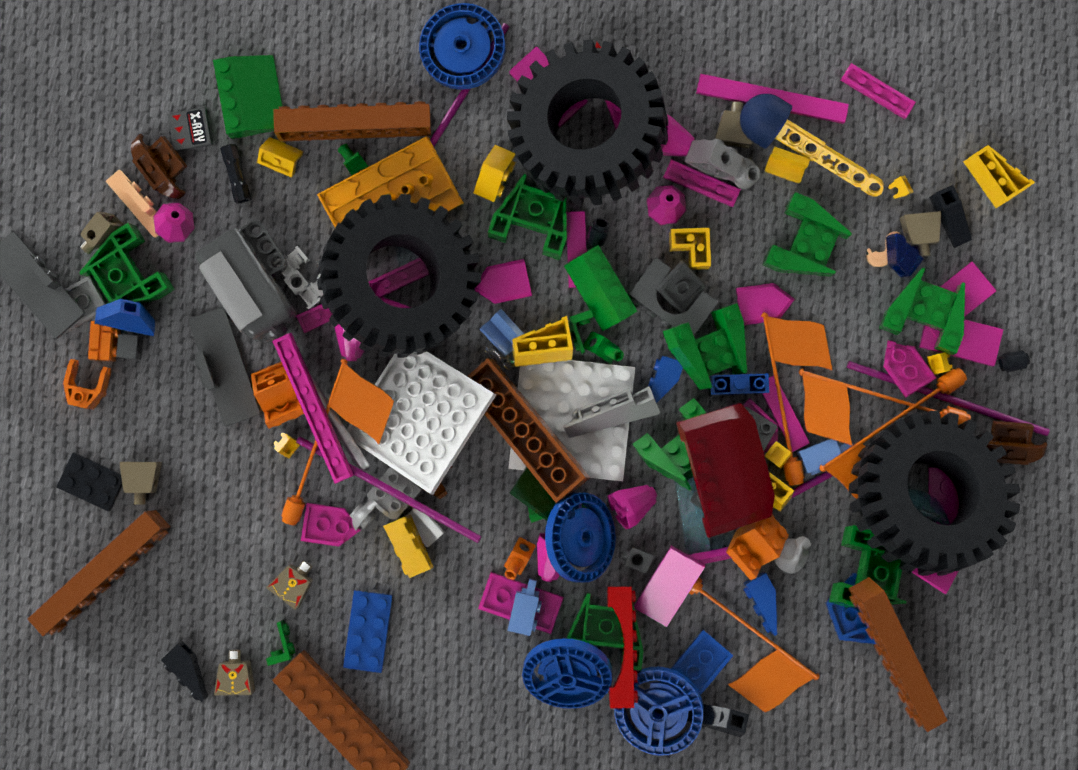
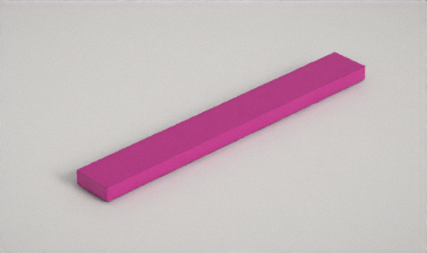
M700 74L696 94L742 102L744 104L756 95L773 94L792 105V114L844 124L846 121L849 106L846 103Z
M418 258L368 283L373 292L381 298L428 276L429 272L424 262ZM322 304L296 315L303 332L307 333L330 322L329 319L332 313L329 308L323 309Z
M292 333L273 340L334 483L336 484L354 476Z

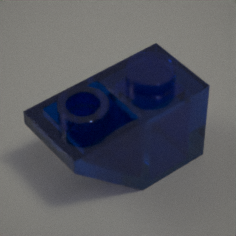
M896 233L886 237L888 266L900 277H908L913 274L924 258L919 255L920 252L916 248L911 247L906 242L907 240L904 236Z

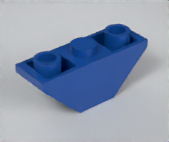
M119 299L96 309L94 324L154 336L155 320L139 302Z
M769 373L710 376L712 384L711 395L769 393Z

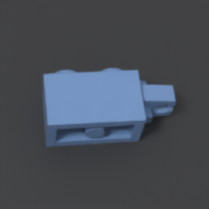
M828 439L797 451L799 460H802L804 472L815 475L822 472L819 469L820 465H825L853 445L841 444L839 441Z
M529 579L527 589L522 588V591H516L507 631L528 636L531 635V631L535 632L538 621L534 620L535 613H540L542 601H539V591H535L537 580Z

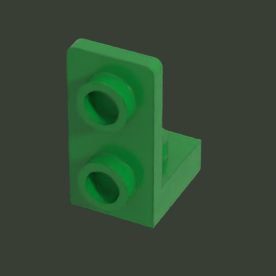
M591 310L569 317L570 334L574 333L576 338L573 344L576 352L580 351L581 355L585 354V350L576 324L584 326L591 323L590 320L593 319Z
M284 620L277 622L284 652H282V649L270 652L271 656L266 658L268 666L291 660L294 657L295 647L293 642L289 641L290 629Z

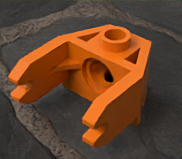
M70 359L63 381L67 404L94 410L100 403V400L107 394L111 368L103 366L97 387L92 390L76 385L75 378L79 367V360Z

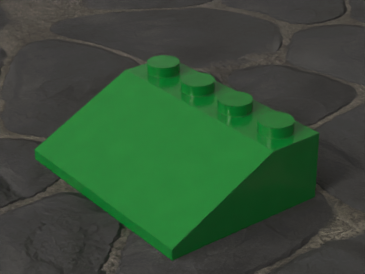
M231 56L213 60L226 134L231 139L274 131L273 109H279V107L283 106L274 56Z

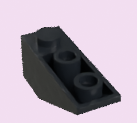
M954 185L930 196L929 198L936 212L941 211V223L953 247L956 248L971 241L972 238L963 205Z
M183 641L178 643L161 659L164 663L163 666L168 672H173L176 675L179 684L184 687L186 686L191 691L190 694L195 700L202 702L208 697L196 654Z
M703 704L704 718L702 726L740 738L745 734L749 714L729 708ZM690 710L687 722L692 723L693 712Z

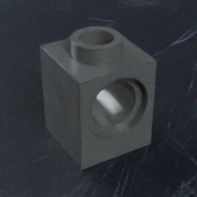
M125 331V335L119 334L116 357L141 360L143 337L137 336V333Z
M631 546L630 550H625L622 559L625 560L624 565L647 574L654 556ZM640 554L642 556L641 563L633 564V555Z

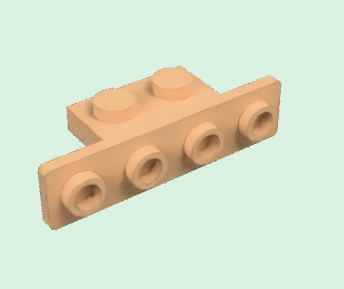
M118 170L106 180V183L154 238L158 237L155 233L153 216L157 212L153 208L154 203L148 196L144 197L140 191L142 189L135 181L132 183L123 171Z

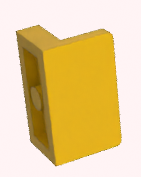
M269 137L259 148L257 163L292 178L295 174L297 161L302 157L303 151Z
M774 146L764 171L799 184L805 169L809 165L810 159Z

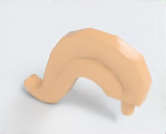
M893 231L886 236L885 250L883 252L875 251L872 253L871 249L868 248L867 262L873 267H884L890 264L896 256L895 236H899L900 232Z

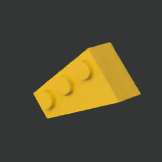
M987 145L963 162L994 207L997 208L1035 182L1032 179L1028 180L1020 173L1021 171L1017 167L1014 169L1006 162L1007 160Z
M567 316L562 317L561 320L553 324H546L545 327L537 331L533 330L512 339L515 367L572 360L573 346Z
M411 514L383 526L397 557L402 562L401 566L405 575L411 578L434 567Z

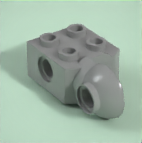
M702 138L701 140L692 141L685 162L716 179L731 180L741 189L750 188L760 178V169L756 163L738 154L737 149L725 146L722 140Z
M391 467L379 479L413 499H416L423 490ZM374 486L367 494L368 501L365 505L360 503L350 514V517L352 518L354 530L357 531L360 527L365 529L376 515L373 512L376 508L388 518L397 520L407 510L409 505Z

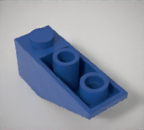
M661 356L660 360L656 359L653 370H656L654 378H650L648 384L656 403L680 379L683 367L675 359Z
M762 572L758 574L757 578L744 582L743 584L746 588L743 591L748 599L752 598L755 605L752 607L758 616L761 615L765 622L762 625L766 632H771V634L776 636V590L768 575Z

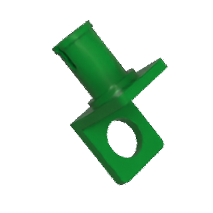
M347 143L338 148V152L345 160L343 164L351 175L369 167L359 152L354 154Z
M593 331L583 345L584 349L595 353L609 364L613 360L621 361L624 356L623 351L617 345ZM597 338L595 345L590 347L592 339Z

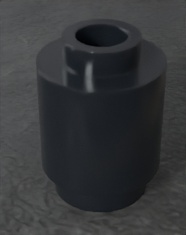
M597 218L591 223L586 237L587 242L591 246L596 247L599 245L601 247L604 245L610 230L608 221Z
M1019 350L999 356L998 363L1001 371L1012 372L1026 369L1027 365L1030 364V359L1027 353Z

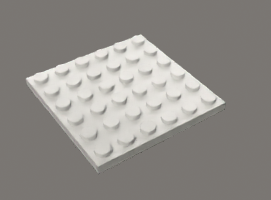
M429 352L419 355L412 353L404 358H398L397 354H394L375 383L377 387L384 390L394 400L380 444L352 424H349L347 430L357 445L433 495L496 394Z
M575 360L520 366L518 390L591 478L623 481L629 422L572 438L568 437L563 426L571 422L575 409L628 388L633 393L635 367ZM511 448L508 469L524 470L526 465Z

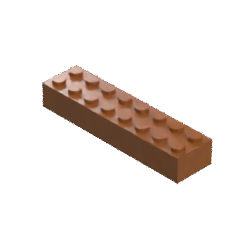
M418 101L408 105L405 102H397L395 105L376 103V106L360 103L352 107H348L347 104H339L337 107L318 105L317 108L302 105L296 109L281 106L279 109H273L274 133L280 142L432 136L430 105L426 104V102Z
M487 358L467 376L496 394L484 415L556 503L575 492L591 478L495 360Z
M156 510L145 511L28 618V621L42 636L49 634L52 636L56 632L60 633L68 626L67 622L69 620L76 619L82 613L81 609L83 607H88L97 600L95 597L100 592L104 593L111 587L110 582L121 578L126 573L124 570L128 566H134L140 560L139 556L141 554H146L152 550L155 541L165 538L169 534L167 530L171 526Z
M870 577L850 587L849 590L852 595L850 600L855 607H858L860 612L857 614L860 620L866 623L868 628L865 630L870 639H874L876 644L873 646L879 656L882 655L884 659L881 661L882 665L892 675L889 679L894 687L898 688L899 692H897V695L902 703L906 704L905 711L910 719L913 718L918 727L922 726L926 732L947 722L948 720L885 591Z
M305 650L297 655L272 680L356 770H406L409 767L410 761Z

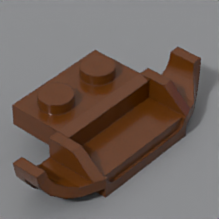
M139 134L131 143L133 163L153 190L167 197L180 199L186 193L175 185L177 182L175 178L187 165L165 136H161L154 144L149 146L143 142L142 138L144 136Z
M993 421L991 434L994 438L986 447L990 451L1000 446L1005 449L1007 454L997 460L998 463L1029 465V463L1035 462L1045 455L1048 444L1046 442H1043L1042 445H1034L1031 438L1034 430L1032 424Z

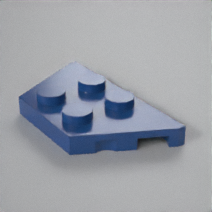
M852 573L844 583L854 586L857 574ZM830 598L825 602L839 640L876 644L874 639H870L865 630L868 628L866 623H863L857 614L860 612L858 607H844L830 603Z

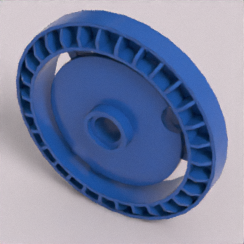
M469 3L449 5L436 12L425 24L419 41L420 57L429 75L441 85L459 90L475 88L490 80L503 63L506 50L505 36L498 20L483 7ZM460 17H470L478 21L474 24H469L467 18ZM484 23L488 26L486 29L482 26ZM492 31L495 40L493 54L487 64L477 71L489 56L491 43L488 34ZM461 44H467L464 49L458 48ZM431 49L434 50L438 62L445 69L453 73L462 74V76L450 75L440 70L432 60Z
M590 493L569 494L555 504L547 520L545 544L548 558L555 571L568 581L584 583L599 578L611 563L615 550L616 534L613 518L605 503L597 496ZM572 565L577 567H589L583 571H578Z
M554 639L537 645L527 654L523 664L522 677L524 685L530 694L543 703L559 708H581L598 702L608 693L609 686L612 684V666L607 656L600 649L589 643L575 639ZM538 664V674L544 676V678L541 681L537 678L534 672V669ZM597 670L599 671V673H600V675H601L600 678L597 677Z
M648 667L637 671V683H634V691L638 692V703H634V708H630V715L637 729L648 736V738L640 734L632 726L628 719L626 708H614L616 724L621 734L632 746L652 755H671L686 749L697 738L704 718V706L698 689L686 676L670 668ZM648 681H663L651 682L650 688L646 690L638 687V685ZM654 709H661L663 713L658 714ZM692 710L693 720L686 732L675 739L664 741V739L677 735L684 728L688 719V712Z

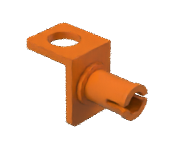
M521 537L518 538L504 565L507 568L505 571L506 578L514 580L517 574H522L536 547L535 544ZM520 545L528 546L529 551H523Z

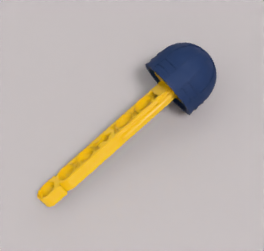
M759 94L751 98L744 105L740 114L741 129L746 137L757 145L766 149L776 139L855 187H860L868 195L876 197L882 194L884 183L879 177L872 173L869 175L866 169L788 120L792 110L791 104L773 94ZM796 133L800 136V140L794 142L790 140V135ZM812 143L817 148L815 151L810 152L806 149V145ZM831 155L830 159L824 160V156ZM845 163L849 168L846 171H840L838 165ZM861 173L865 178L861 181H856L854 175ZM872 183H878L880 189L873 191L869 186Z

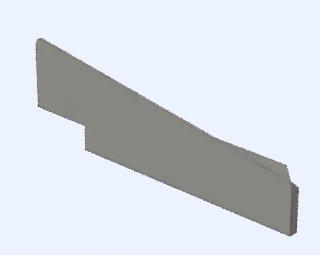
M650 386L633 395L630 388L575 409L572 414L573 419L563 427L568 437L572 438L660 414V410Z

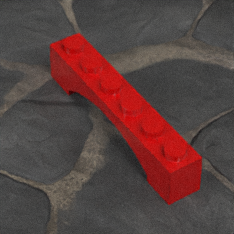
M607 586V606L614 609L622 628L624 640L621 670L614 685L609 686L610 708H634V703H638V692L634 691V683H637V670L633 668V662H637V650H633V642L637 641L636 630H633V622H636V610H632V602H636L635 590H632L631 586Z

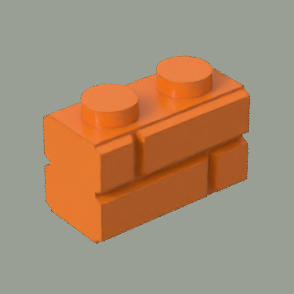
M91 321L88 359L116 362L117 338L121 334V329L94 324L95 321Z

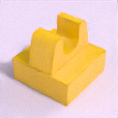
M900 176L889 185V189L898 188V193L893 196L894 198L908 196L914 192L906 176Z
M946 352L927 357L929 368L934 375L948 372L952 368L947 359L950 355L946 354Z
M281 433L280 435L283 438L279 443L277 441L274 442V449L283 456L290 458L300 445L296 443L297 440Z
M776 441L765 454V457L781 469L793 453Z

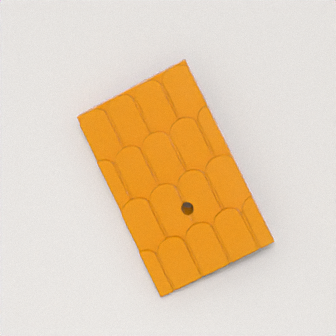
M428 136L317 194L334 227L342 222L350 210H358L364 201L371 199L373 203H376L382 195L390 194L391 199L394 201L401 194L411 195L410 202L415 204L421 197L430 200L428 208L434 212L439 206L444 207L449 212L464 204Z

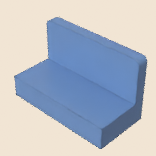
M502 309L496 312L480 328V331L505 357L512 352V339L524 334Z

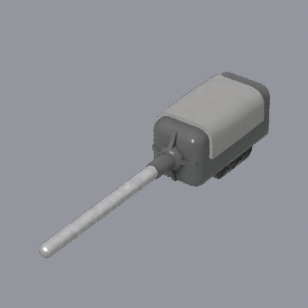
M251 221L241 228L235 227L194 254L200 263L199 270L241 333L256 342L273 341L287 334L288 327L296 319V310L274 278L286 270L287 260L267 229L259 221ZM255 227H261V232L258 235L252 234V230ZM267 242L271 243V249L263 251V245ZM275 259H282V264L279 267L273 266ZM310 374L313 383L316 387V390L320 396V399L323 403V406L326 410L328 400L323 394L318 384L316 383V381L314 380V378L312 377V375ZM330 408L328 417L336 435L357 467L366 472L370 468L369 462L337 413Z

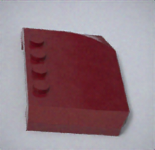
M737 403L676 422L681 442L685 443L704 513L702 521L706 536L711 538L770 518L772 516L775 493L755 419L741 403Z

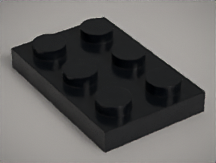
M73 452L56 488L106 511H111L122 487L121 473Z

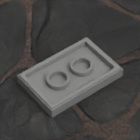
M90 275L65 289L85 312V315L62 335L93 319L96 315L97 307L107 304Z

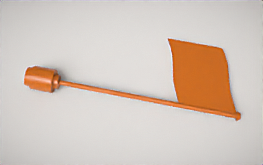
M764 312L761 314V317H763L786 443L788 450L792 452L775 362L793 366H817L832 370L824 325L811 321L778 319L769 317ZM792 454L783 465L785 479L788 481L789 486L803 484V479L805 478L802 460H798Z
M342 359L326 407V413L328 415L330 408H332L345 421L364 431L380 444L394 400L384 390L362 378L347 365L348 361L346 359ZM316 440L296 495L288 497L281 516L282 522L286 524L296 525L301 519L306 503L300 495L318 445Z
M804 368L799 370V375L803 378L805 392L804 421L806 430L809 433L853 445L849 431L850 403L847 388L910 407L914 405L907 401L804 371ZM920 405L916 407L927 412L937 411ZM947 406L946 409H942L940 412V418L948 413L958 414V425L971 419V415L967 414L966 411Z
M960 368L951 369L937 379L936 390L825 465H820V471L830 473L849 491V484L858 478V476L851 474L853 465L861 460L858 455L866 447L863 443L938 392L949 395L963 386L967 380L966 374ZM851 493L854 498H859L858 494Z
M700 577L697 579L689 592L690 595L702 593L777 649L759 660L743 676L729 683L728 685L762 711L767 712L780 705L797 688L812 679L818 680L820 678L819 673L815 674L702 589V579Z

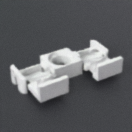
M296 246V249L288 255L286 259L287 268L282 274L285 277V283L295 295L299 294L308 305L306 308L309 310L315 304L321 302L320 297L324 294L322 290H318L317 281L309 284L297 270V268L300 269L299 265L303 262L306 264L309 259ZM278 258L273 262V266L279 267L282 264V259ZM296 277L302 280V284L298 288L292 286V280Z

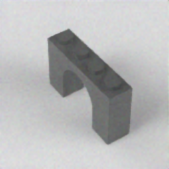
M655 258L629 293V298H631L634 306H642L646 309L645 313L653 319L657 317L661 320L660 324L666 329L689 322L692 333L695 335L718 302L702 291L686 312L670 314L664 311L657 301L656 287L664 280L671 268L658 258Z

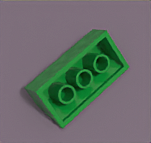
M599 245L564 265L602 331L638 312Z

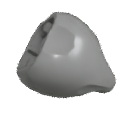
M804 536L796 539H787L780 557L775 559L776 565L786 573L795 574L799 572L809 558L808 548L811 547L810 540Z

